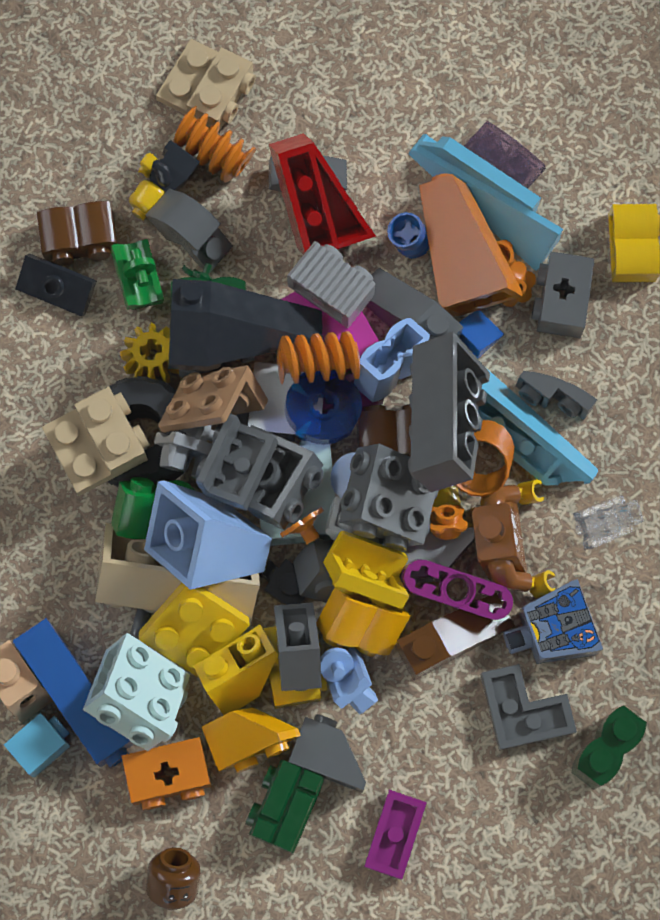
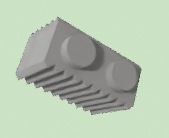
M314 241L287 275L288 287L346 328H349L375 294L376 284L373 281V276L361 266L351 267L348 263H345L342 260V254L329 244L321 246L318 242Z

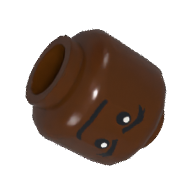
M176 847L165 849L153 856L148 866L146 893L149 899L157 906L167 910L185 908L193 903L199 889L201 874L199 862L185 849Z

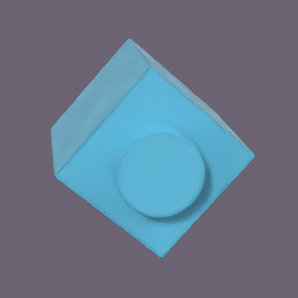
M40 713L8 740L4 746L24 770L35 778L70 747L64 739L70 733L55 716L48 720Z

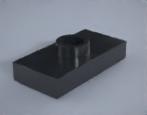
M33 254L25 255L15 290L83 317L88 310L97 281Z

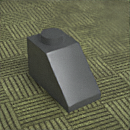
M313 603L274 606L281 690L305 691L307 689L322 688L320 646Z
M315 714L314 720L305 717L300 730L301 736L296 740L289 763L322 776L329 781L363 793L366 781L343 731L336 728L338 722Z

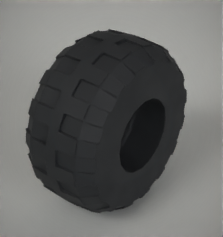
M145 376L124 378L109 386L113 395L121 392L131 410V413L125 416L128 422L136 418H149L159 423L177 391L160 379L156 380ZM176 430V432L186 435V432ZM175 431L162 432V433L167 434V435H170L172 432H175ZM155 444L153 447L144 450L147 461L107 482L118 487L120 481H131L133 477L150 479L156 485L159 481L169 482L176 480L189 468L193 457L188 456L185 472H177L160 467L163 447Z

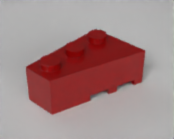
M302 133L268 144L296 246L303 255L314 241L318 242L321 246L329 244L336 249H340L376 237L311 139Z

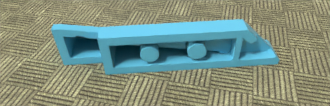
M423 134L409 152V155L432 177L447 173L453 174L465 182L490 230L501 240L511 242L513 251L535 271L539 269L540 263L545 261L559 242L563 229L536 213L541 197L451 137L442 136L436 142L427 134Z

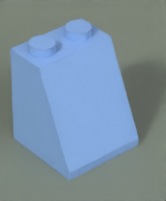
M159 481L157 483L144 550L191 590L264 572L272 541L270 536L229 504L167 481Z

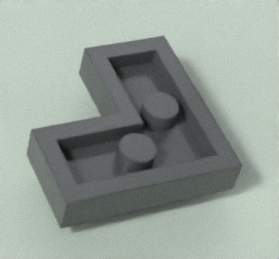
M520 664L480 674L499 751L572 735L577 732L567 694L529 702Z

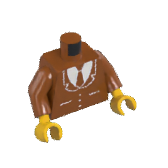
M540 480L503 486L494 494L481 497L480 507L472 508L477 557L488 580H492L493 583L502 585L509 590L530 591L535 598H541L556 590L547 583V580L554 578L555 574L550 570L534 576L527 573L517 503L527 505L542 502L544 497L538 498L534 492L535 485L542 484Z

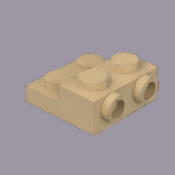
M190 39L156 94V99L185 115L193 107L197 106L194 117L198 119L207 113L209 117L206 125L211 127L218 121L221 123L220 131L225 122L230 124L235 118L239 107L237 101L241 94H249L255 83L256 75L253 74V62L222 47L217 52Z
M109 386L74 404L75 410L42 426L78 496L148 460L144 448L149 446V443L139 425L131 428L125 417L131 413L121 392L113 395Z

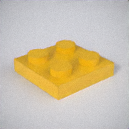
M181 582L140 629L139 640L198 677L193 666L239 638L250 626L248 616L204 587L190 590Z

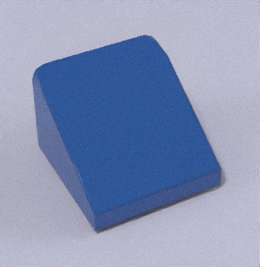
M480 310L474 311L459 322L464 327L459 339L477 359L504 336V333Z

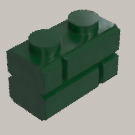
M280 760L278 767L270 765L261 786L267 789L262 804L254 802L245 825L252 827L249 835L294 855L325 778L285 760Z

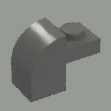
M168 189L146 214V217L166 240L182 245L202 269L208 263L212 265V271L233 247L218 228L221 223L204 206L182 192Z

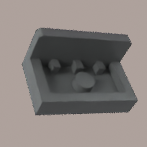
M230 414L227 421L219 424L214 431L211 451L208 457H204L197 467L196 483L205 496L247 511L275 451L278 440L274 435L241 424L236 415Z

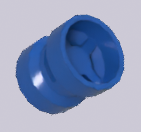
M404 212L396 215L390 221L387 229L388 238L400 254L406 258L415 259L427 253L429 242L426 226L417 215Z

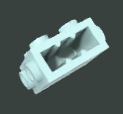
M126 633L106 649L83 710L95 717L103 725L109 726L128 738L134 745L149 751L161 741L167 742L176 731L178 722L175 721L178 710L187 699L188 692L185 689L190 674L145 645L139 639Z

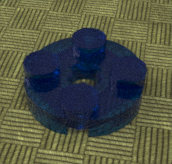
M331 370L329 381H324L321 372L316 371L314 382L310 383L304 372L300 375L299 383L294 384L293 382L292 386H290L285 398L284 411L287 422L294 430L295 436L298 439L315 444H333L351 435L361 415L362 399L357 386L352 381L350 383L346 378L339 380L336 370ZM318 398H325L326 404H332L333 409L328 410L327 414H321L313 406L317 405Z

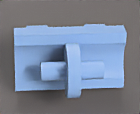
M350 647L348 651L342 648H331L324 652L320 658L321 674L327 679L334 702L341 709L350 704L359 714L364 713L378 701L376 693L370 688L372 682L361 653L355 647Z

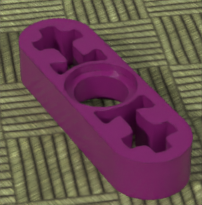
M413 560L402 571V583L409 592L488 619L498 620L506 617L513 606L512 595L506 587L427 560ZM421 566H424L426 568L425 574L439 579V571L444 572L445 575L440 580L438 586V596L432 594L436 588L434 585L422 583L419 588L414 587L415 580L410 578L411 572L419 571ZM454 578L463 579L468 587L466 596L459 601L450 599L446 591L447 584ZM476 583L482 585L478 593L493 596L495 590L498 591V599L503 601L502 608H494L493 613L489 612V604L479 600H475V608L470 607L469 604L476 594Z

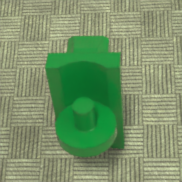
M148 239L131 244L112 245L111 253L126 309L136 310L163 304L164 297Z

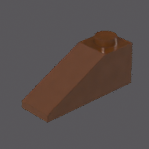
M497 593L479 600L489 604V612L493 613L494 608H502L503 606L501 600L498 599ZM475 602L469 604V606L475 608ZM458 609L398 639L395 648L412 679L415 681L515 627L509 614L502 619L493 620Z

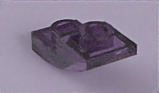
M486 121L464 145V147L527 189L546 169L545 164L533 153L489 121Z

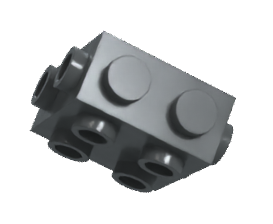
M381 444L359 447L350 463L351 474L347 490L341 499L342 511L339 522L353 527L352 532L358 536L365 538L378 537L385 540L384 546L394 550L406 551L407 546L424 545L425 538L430 530L429 520L438 491L430 492L418 480L412 477L408 467L409 456Z

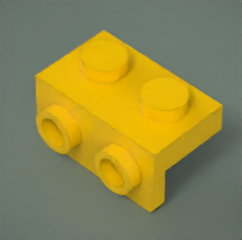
M344 530L339 532L323 561L333 581L332 584L336 589L348 595H353L354 592L366 596L371 602L382 607H386L389 604L403 609L409 598V594L399 579V575L408 561V557L404 552L388 548Z

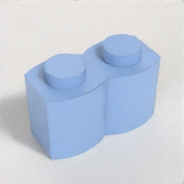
M411 318L399 321L388 331L385 340L374 343L364 351L360 358V377L354 380L353 385L372 402L387 397L394 390L399 379L411 375L410 364L413 360V346L428 341L430 334Z

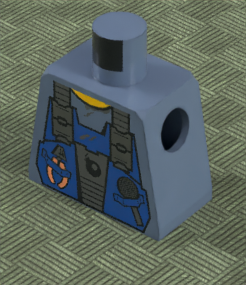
M578 579L522 607L518 614L523 626L503 632L505 644L510 654L531 648L536 664L590 657L599 654L603 650Z

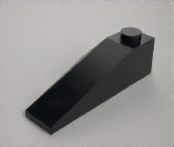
M173 279L168 369L209 371L220 368L221 363L239 359L242 363L254 361V357L257 355L271 352L277 354L282 336H289L293 345L297 335H304L308 344L312 334L319 333L323 340L322 310L213 281Z

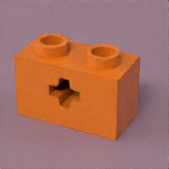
M200 737L155 747L149 751L142 750L122 755L131 803L133 805L141 804L143 811L165 806V798L180 795L182 801L205 796L204 789L212 787ZM169 765L173 771L179 772V775L172 777L173 784L169 786L163 780L157 779L158 775L163 774V767Z

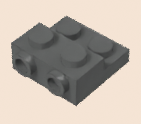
M251 425V426H250V427H252V428H254V429H257V430L266 432V433H268V434L274 435V434H272V433H270V432H267V431H265V430H263V429H261V428H258V427H256V426H254V425ZM276 436L278 444L247 510L253 516L285 530L289 522L295 523L301 517L304 509L302 500L308 490H315L320 485L323 478V470L321 469L323 463L313 451Z

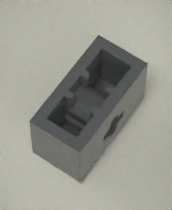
M551 251L547 263H540L536 285L543 286L542 297H535L531 317L533 320H538L536 332L581 338L586 325L595 258ZM564 290L566 299H559V292L557 291Z

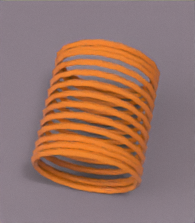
M483 420L481 430L474 432V436L477 441L487 442L496 447L503 455L505 465L498 471L488 473L487 475L474 473L473 480L456 485L459 490L471 496L483 497L494 494L504 486L509 477L515 447L512 436L504 426L490 420Z

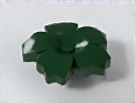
M208 263L205 264L202 272H199L197 269H189L185 265L182 267L183 272L190 277L206 281L213 280L209 276L212 265Z

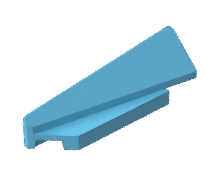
M490 372L489 382L482 384L481 389H484L487 393L486 403L478 407V413L482 420L494 421L504 426L510 433L515 446L513 460L537 480H540L545 486L573 481H584V484L590 483L598 473V469L519 396Z

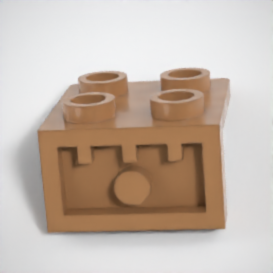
M248 365L235 368L225 367L218 371L200 374L191 373L184 376L158 427L162 432H170L221 424L227 421L230 414L235 415L264 410L268 398Z

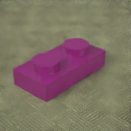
M389 789L364 868L399 880L403 879L427 802Z

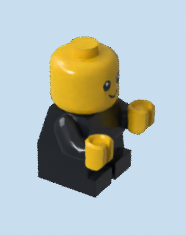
M169 140L163 149V159L158 160L153 154L147 153L140 161L141 167L138 169V173H142L149 180H143L137 185L129 196V203L134 208L132 213L143 221L147 218L146 214L168 189L178 191L187 183L200 161L172 140Z

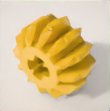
M151 322L148 327L149 332L144 333L142 328L136 326L134 330L137 338L125 336L124 343L127 349L120 352L121 359L126 361V364L123 366L125 373L134 374V377L147 376L152 379L161 376L162 380L169 384L171 380L168 371L179 374V369H168L170 328L165 326L158 333L155 323ZM150 350H157L158 353L155 354V359L148 360L147 356L150 355Z

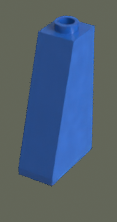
M47 618L14 639L13 643L99 767L108 764L110 768L121 763L122 755L129 754L127 749L133 746V743L114 729L103 725L95 717L83 710L93 684Z

